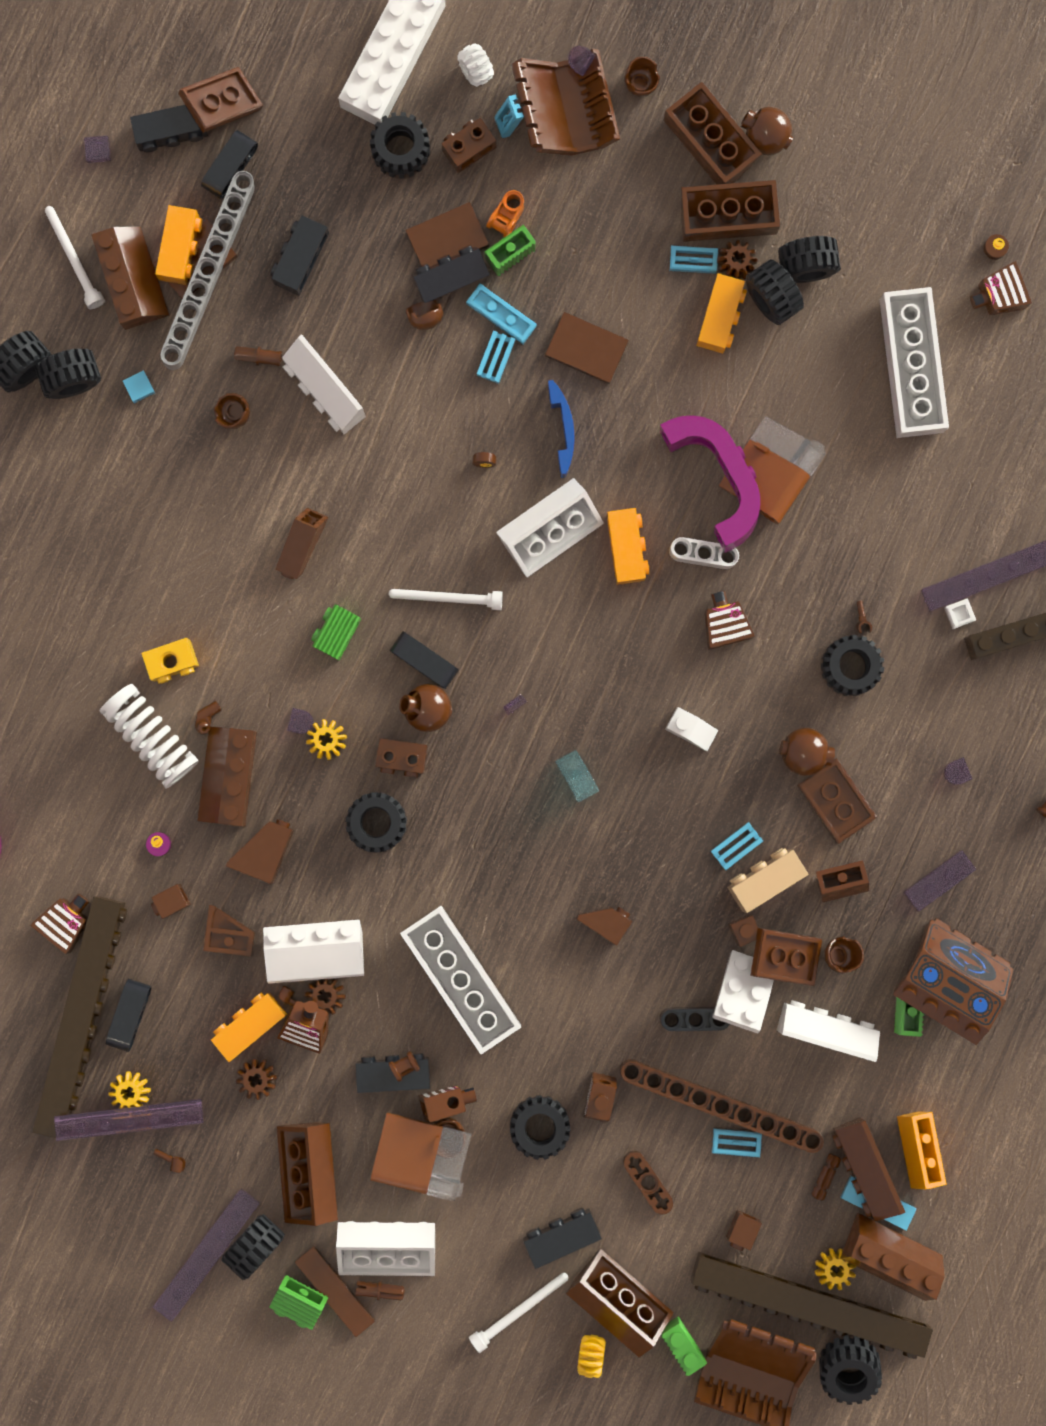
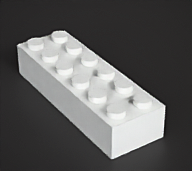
M389 0L338 97L340 108L374 125L377 121L382 123V117L385 115L388 118L445 8V0Z
M932 288L884 292L879 300L896 437L944 433L949 428Z
M442 906L400 933L480 1054H483L521 1028V1024Z

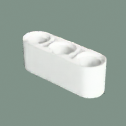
M684 537L675 539L669 549V554L675 561L720 569L732 568L739 559V552L736 548L728 551L733 555V562L726 563L721 558V554L724 551L720 543ZM683 544L687 549V553L678 555L674 550L675 545ZM700 548L709 550L710 557L708 559L699 557L698 550Z

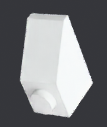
M679 707L675 709L665 730L705 751H708L718 732L717 729Z

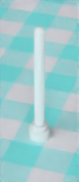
M47 206L45 213L85 291L84 301L88 309L100 307L105 303L102 293L93 288L54 208Z
M391 589L389 596L393 599L482 604L492 607V610H501L503 592L493 591V593H488V595Z
M561 1273L483 1332L481 1330L479 1333L476 1331L469 1336V1340L475 1349L481 1353L488 1348L487 1345L490 1343L489 1340L566 1283L569 1278L568 1275Z

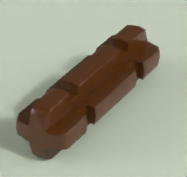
M834 1154L828 1155L825 1161L827 1164L823 1166L816 1182L818 1185L812 1191V1196L820 1201L825 1199L827 1195L826 1189L830 1188L836 1174L835 1168H838L841 1162V1158Z

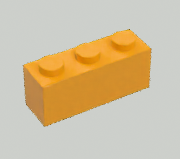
M168 205L155 273L160 281L187 285L188 278L191 279L194 266L191 264L192 256H196L198 250V242L195 241L196 235L202 229V219L197 210Z
M717 274L696 346L722 354L726 347H731L734 334H731L730 331L732 325L737 326L741 313L737 311L739 303L744 302L747 289H743L745 281Z
M636 508L607 512L616 585L645 581L646 575L649 574V565L647 560L643 561L642 551H646L644 537H640L639 528L643 527L641 514L636 513Z
M262 992L250 1001L253 1006L246 1011L244 1008L240 1009L232 1016L234 1021L226 1026L223 1023L213 1032L216 1036L211 1041L228 1062L233 1060L287 1015L286 1011L270 992L265 996Z
M913 1112L897 1116L910 1187L912 1189L927 1190L947 1185L932 1112Z

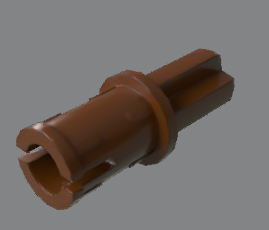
M237 346L234 351V359L254 362L258 366L260 363L281 366L282 351L264 350L260 346H258V349Z
M357 1281L356 1296L375 1297L379 1301L380 1298L400 1301L404 1298L405 1289L403 1286L382 1284V1281H379V1283Z

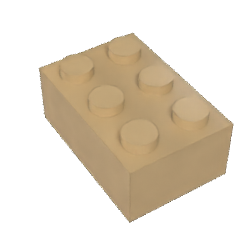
M781 848L770 855L772 858L770 861H760L750 867L752 872L746 876L741 873L730 880L731 885L727 888L742 912H750L809 875L794 850Z

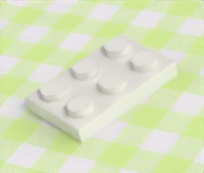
M732 950L712 1018L758 1034L761 1030L774 980L750 976L753 957Z

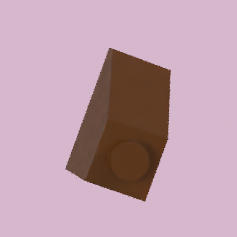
M620 907L617 910L606 908L582 913L576 917L577 920L616 946L632 923L628 919L631 914Z

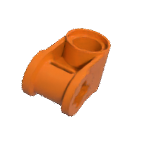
M516 190L508 191L490 216L486 227L489 229L493 228L502 233L504 238L512 233L524 210L522 194ZM512 199H516L520 202V205L516 208H510L507 203Z

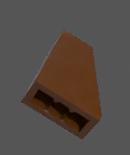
M306 508L294 519L275 570L280 571L281 575L289 579H298L303 574L328 520L327 516Z
M277 819L276 822L269 821L227 862L226 867L272 884L294 832L293 829L289 828L290 823Z

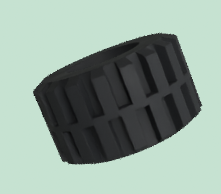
M396 112L391 113L390 118H387L385 115L382 117V123L377 121L375 130L371 132L370 147L376 166H380L384 174L389 172V176L393 178L397 174L399 179H403L404 174L412 177L415 170L419 173L422 170V164L426 165L428 162L427 156L430 155L428 132L426 128H423V123L420 120L416 121L414 115L411 114L410 117H407L406 112H401V116H396ZM396 136H406L414 142L413 148L404 155H394L386 149V146Z
M804 237L790 241L778 250L780 265L786 269L795 283L822 280L833 276L841 270L837 240L832 237Z
M769 259L746 276L747 289L753 301L764 316L774 324L781 325L804 308L803 298L797 284L778 262Z
M32 331L18 333L0 345V386L7 393L20 390L38 378L35 371L36 365L52 355Z
M78 348L58 352L43 359L35 367L43 395L50 399H63L82 394L94 388L101 381L93 352L88 349Z
M857 635L844 636L833 642L826 649V653L823 654V663L821 664V669H823L822 677L827 680L826 684L828 687H832L834 692L842 693L844 696H857L873 689L876 683L881 680V673H884V667H882L884 657L881 658L880 648L877 649L874 646L876 643L872 640L868 641L867 637H858ZM847 652L857 653L864 660L865 672L859 679H849L840 670V659Z
M373 792L362 795L353 802V805L347 811L348 815L345 820L347 824L346 831L351 841L364 851L377 853L392 849L402 840L406 832L407 818L405 811L396 799L387 794ZM374 808L387 812L391 821L387 833L380 837L370 836L365 832L362 825L365 813Z
M536 1095L534 1098H526V1101L519 1103L512 1113L510 1120L511 1139L516 1145L519 1152L522 1151L526 1157L531 1156L535 1160L544 1158L545 1160L549 1159V1156H556L560 1150L565 1148V1144L570 1137V1121L567 1112L557 1100L554 1101L551 1097ZM536 1114H545L554 1122L552 1136L543 1141L533 1140L526 1132L528 1119Z
M262 1214L253 1221L224 1253L221 1261L240 1279L246 1280L282 1242L285 1233Z
M843 1336L844 1339L841 1340L836 1338L834 1343L829 1342L826 1344V1349H822L821 1357H819L820 1381L824 1392H828V1396L831 1399L836 1398L837 1402L842 1403L844 1401L847 1405H852V1402L861 1404L862 1400L869 1401L872 1399L871 1395H876L878 1388H881L882 1385L879 1353L876 1352L873 1344L869 1345V1341L865 1339L860 1341L859 1337L856 1336L854 1338ZM846 1368L859 1369L858 1371L851 1373L842 1371Z

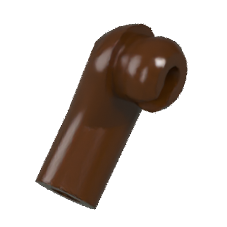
M216 700L197 712L195 729L200 734H207L209 732L212 716L222 711Z

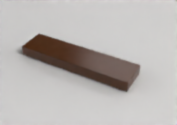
M314 1245L295 1261V1264L317 1291L323 1293L324 1296H328L327 1303L355 1337L375 1322V1319Z

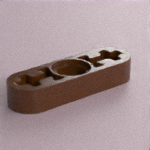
M628 1152L623 1160L624 1167L656 1213L661 1215L669 1213L673 1207V1200L660 1179L640 1152ZM631 1157L641 1159L638 1163L642 1170L645 1167L648 1168V1171L642 1172L638 1178L634 1176L639 1174L634 1166H628L631 1163ZM645 1176H651L655 1179L653 1188L645 1189L642 1187L641 1181ZM661 1187L662 1190L658 1191V1194L662 1199H668L666 1201L667 1207H656L658 1204L657 1198L654 1195L649 1198L648 1195L655 1193Z

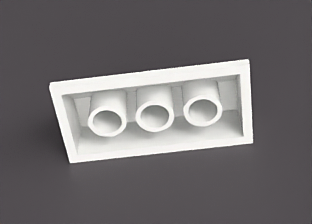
M301 334L282 357L285 363L283 368L291 378L296 376L300 381L298 387L306 396L311 394L315 399L313 405L321 414L326 412L330 417L328 423L336 432L341 430L343 434H346L366 417L364 410Z
M573 478L496 533L522 572L528 577L603 525L604 522L585 489Z
M360 920L263 928L264 957L268 984L364 976L363 933Z
M791 1000V1004L784 1003L777 1026V1031L782 1035L874 1062L877 1061L880 1031L874 1029L875 1024L860 1021V1025L852 1023L851 1017L837 1014V1018L828 1016L827 1010L814 1007V1011L805 1009L804 1003Z
M338 1222L336 1242L338 1275L435 1276V1223Z

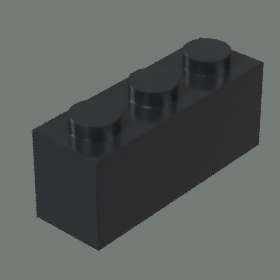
M186 105L130 117L135 142L139 151L153 152L158 147H176L180 145V142H198L203 137L208 136L207 131L204 133L201 131Z
M301 215L299 221L296 220L290 232L292 234L290 241L284 243L280 253L282 257L279 264L275 263L270 273L274 285L300 296L329 235L327 226Z
M471 245L459 249L458 255L450 257V254L438 258V263L429 267L428 264L416 268V273L412 274V278L422 301L427 303L489 276L479 248H472Z
M423 1053L413 1054L420 1070H414L405 1075L400 1082L397 1081L389 1066V1062H396L400 1059L399 1055H387L385 1060H376L375 1056L361 1057V1061L356 1063L357 1093L430 1089L429 1057H424Z
M576 1209L570 1213L571 1217L564 1220L561 1217L554 1219L548 1223V1227L542 1230L537 1227L526 1233L527 1236L523 1240L535 1269L602 1239L590 1209Z

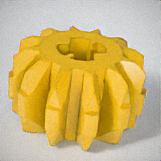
M323 719L322 728L317 723L313 724V727L317 730L316 733L310 730L307 732L314 739L306 740V744H315L310 749L311 753H315L320 749L317 754L319 759L326 752L327 760H331V751L336 756H340V752L336 748L338 746L342 749L346 748V745L339 743V741L347 739V735H338L344 728L339 726L334 730L336 726V721L334 720L327 727V721ZM330 733L332 735L330 738L333 739L332 743H327L326 746H323L322 743L324 742L321 740V737L327 736Z
M127 1071L125 1078L119 1074L116 1076L118 1083L112 1082L110 1084L116 1090L108 1093L110 1097L116 1096V1099L111 1104L114 1106L120 1103V1112L124 1111L126 1106L129 1113L134 1112V1106L136 1109L141 1110L143 1108L141 1102L147 1103L149 1101V1098L144 1094L149 1093L151 1089L148 1087L143 1088V1085L148 1082L147 1079H143L141 1082L138 1081L140 1073H136L132 1079L131 1072ZM129 1087L133 1088L132 1092H135V1095L131 1097L126 1096L128 1092H125V1089Z
M829 1248V1256L822 1252L820 1256L823 1261H815L816 1266L820 1267L815 1270L816 1276H821L819 1282L821 1285L827 1283L829 1290H832L835 1284L838 1290H842L841 1283L843 1282L850 1286L851 1283L847 1278H855L856 1276L853 1271H850L856 1268V1266L840 1259L843 1252L841 1248L837 1250L836 1255L833 1248ZM833 1265L840 1269L838 1273L831 1269Z
M597 1335L583 1336L577 1367L579 1375L587 1378H599L601 1376L606 1346L604 1338Z

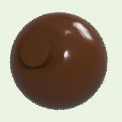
M775 107L760 108L756 112L749 109L740 127L746 129V135L762 155H775L781 152L783 148L787 150L793 140V137L790 136L792 125L788 116Z
M431 684L415 687L408 695H404L399 703L400 712L405 715L408 723L413 728L423 732H432L440 729L447 723L452 714L451 702L446 692L440 687Z
M800 728L791 732L785 741H781L779 754L782 755L783 762L790 771L798 775L809 776L821 771L825 765L831 766L833 764L835 748L828 746L826 738L820 732L811 728Z

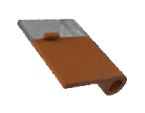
M765 416L744 447V461L747 466L753 468L756 474L755 481L760 492L759 512L766 519L779 524L826 455V452L824 451V445L816 440L811 442ZM725 475L719 487L736 496Z
M387 1113L370 1180L455 1202L456 1197L461 1198L464 1183H460V1178L471 1133Z

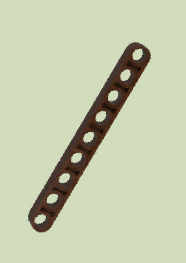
M625 1060L620 1066L622 1078L632 1085L810 1153H816L823 1147L824 1140L821 1134L806 1125L636 1060ZM634 1065L637 1067L638 1072L634 1077H627L624 1072L627 1066ZM651 1074L660 1076V1082L655 1086H650L647 1083V1078ZM673 1083H681L683 1088L679 1094L670 1093V1086ZM697 1091H702L705 1094V1099L701 1103H695L692 1100L693 1094ZM719 1100L727 1101V1108L722 1112L715 1110V1104ZM744 1108L748 1109L750 1112L749 1117L746 1120H739L738 1112ZM765 1117L772 1119V1125L768 1129H762L760 1126L761 1120ZM793 1126L795 1129L793 1136L784 1137V1128ZM816 1135L817 1142L813 1146H807L805 1143L807 1136Z

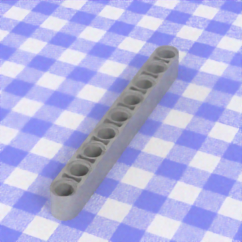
M239 171L232 178L161 350L162 362L169 370H177L184 363L254 193V180L247 171ZM243 180L250 183L245 189L239 188L237 184ZM232 202L241 204L238 210H231L228 206ZM224 223L232 226L228 232H223L219 228ZM214 245H221L223 250L215 254L211 252V248ZM206 266H211L214 268V272L211 275H204L202 269ZM196 288L205 289V294L201 297H196L193 295V291ZM188 309L196 311L195 317L191 319L184 317V313ZM178 331L187 332V337L180 341L175 339V334ZM171 352L179 355L175 362H168L166 356Z

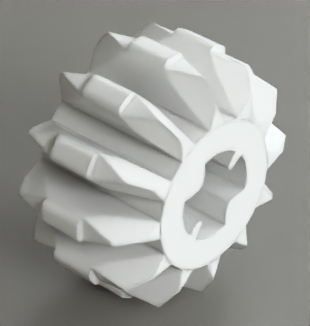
M474 43L471 46H466L459 52V66L470 84L477 87L487 83L493 77L492 64L480 45Z

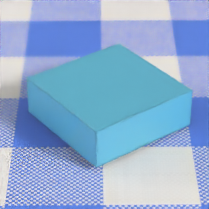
M144 370L123 380L133 403L155 393Z

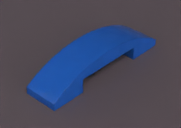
M553 380L548 381V391L551 409L561 408L566 450L558 451V461L561 478H564L569 471L573 457L574 424L566 398L558 385Z

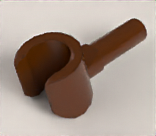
M857 601L859 622L856 625V629L862 634L861 626L866 623L868 632L871 633L872 624L866 621L863 601Z
M283 986L279 993L280 999L292 1006L296 1002L292 999L295 991L287 986Z
M155 1149L154 1155L171 1163L170 1171L176 1173L184 1171L186 1163L184 1158L169 1156Z

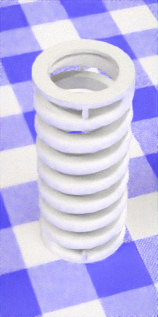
M130 684L112 696L101 707L100 713L105 716L108 722H116L114 729L117 732H124L122 737L125 742L132 741L131 749L133 751H141L139 758L142 761L149 760L147 766L150 771L158 770L156 778L164 780L162 784L167 789L190 772L199 760L189 751L185 755V760L169 769L187 750L186 745H181L174 752L161 759L179 740L177 735H173L169 740L152 750L170 732L171 728L168 725L143 741L162 722V717L156 716L148 724L135 731L154 712L152 706L147 707L139 715L126 722L133 712L145 703L146 699L143 696L117 713L124 703L126 705L129 704L128 699L132 696L135 698L140 694L137 688Z

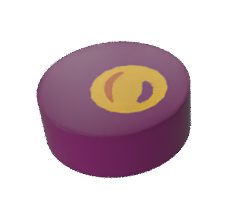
M156 832L147 838L146 848L154 856H163L169 852L171 840L165 833Z

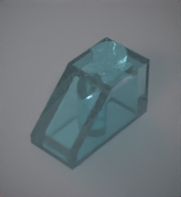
M576 750L555 761L577 803L599 792L590 772Z

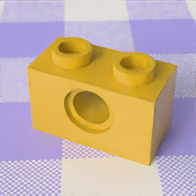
M188 638L141 653L150 680L157 681L158 684L172 680L171 676L179 673L181 676L194 673V668L199 667L191 640ZM170 656H175L177 659V663L173 668H167L166 659Z

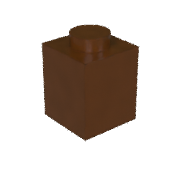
M176 884L151 897L153 900L151 907L156 916L160 915L162 919L191 905L181 884Z
M749 914L728 923L737 946L742 947L756 941L758 926L753 915Z
M737 1210L726 1235L728 1241L731 1242L730 1246L740 1251H743L744 1248L751 1251L762 1225L761 1221Z

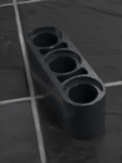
M236 130L203 177L201 187L222 200L227 193L233 176L237 172L243 171L254 156L258 143L239 130Z
M402 631L389 650L444 689L449 686L459 671L454 665L404 631Z
M128 978L106 1038V1045L126 1052L131 1050L152 986Z
M715 1007L666 1008L661 1012L659 1018L662 1026L668 1031H721L730 1025L726 1022H723L721 1025L713 1023L712 1016ZM669 1013L677 1015V1022L672 1026L665 1024V1017ZM692 1013H699L701 1015V1021L698 1025H691L689 1023V1016Z

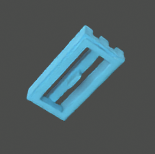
M516 95L508 96L494 116L502 138L509 137L524 117L522 112L518 113L521 108L520 105L514 104L517 100Z
M671 245L669 271L716 274L718 248ZM676 253L713 255V258L676 256ZM675 262L712 264V266L675 264Z
M493 330L477 376L499 384L514 346L515 338L507 337V335L499 334ZM499 339L500 341L498 343L497 349L495 351L490 367L486 374L483 371L489 359L495 340ZM504 342H507L509 344L497 375L494 377L492 376Z
M748 822L711 850V853L721 866L727 870L762 843L763 840ZM748 829L750 833L721 856L718 852ZM754 837L755 841L725 863V858Z
M713 1128L711 1152L715 1154L760 1157L762 1134L754 1131ZM719 1135L753 1137L756 1138V1141L723 1139L718 1137ZM718 1144L756 1147L755 1151L718 1148Z

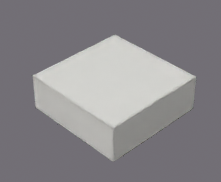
M968 598L944 607L952 629L976 621Z

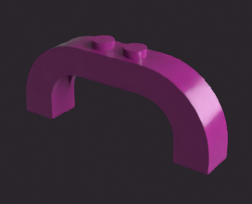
M680 416L660 424V434L670 452L686 445L698 444L708 448L715 455L739 500V508L732 517L715 525L714 534L724 553L738 547L753 532L760 510V492L755 481L756 474L751 466L746 465L744 461L745 454L741 446H736L729 433L722 426L705 417Z

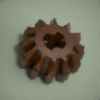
M736 240L735 246L730 241L727 242V249L721 248L720 254L722 256L717 258V262L722 264L719 267V271L727 270L726 276L730 277L732 274L734 278L739 279L741 275L745 279L748 272L751 273L755 270L753 265L758 262L757 258L752 257L756 253L755 249L747 250L750 245L748 242L744 244V247L741 246L740 240ZM734 257L737 260L742 259L741 264L738 261L733 262Z
M334 978L331 983H329V979H324V983H322L321 979L315 980L317 986L309 983L307 986L313 992H306L305 997H312L310 1001L317 1003L318 1008H322L325 1011L328 1008L330 1013L334 1015L336 1009L333 1005L338 1008L343 1007V1004L337 999L346 998L345 994H338L345 987L344 985H340L337 988L334 986L338 982L337 978ZM323 989L325 992L330 991L331 993L330 1001L328 1002L326 999H320L319 995L322 994L320 991Z
M254 1058L252 1059V1066L245 1062L243 1063L245 1070L239 1069L237 1071V1074L243 1078L237 1079L236 1084H244L239 1089V1092L242 1093L247 1089L246 1098L248 1099L255 1093L256 1100H260L261 1092L264 1096L268 1097L270 1095L268 1088L275 1089L276 1087L270 1081L277 1079V1075H269V1072L274 1067L264 1068L267 1063L266 1060H262L260 1066H258V1060ZM256 1074H259L261 1076L259 1079H262V1082L255 1085L252 1083L254 1079H251V1076L254 1077Z

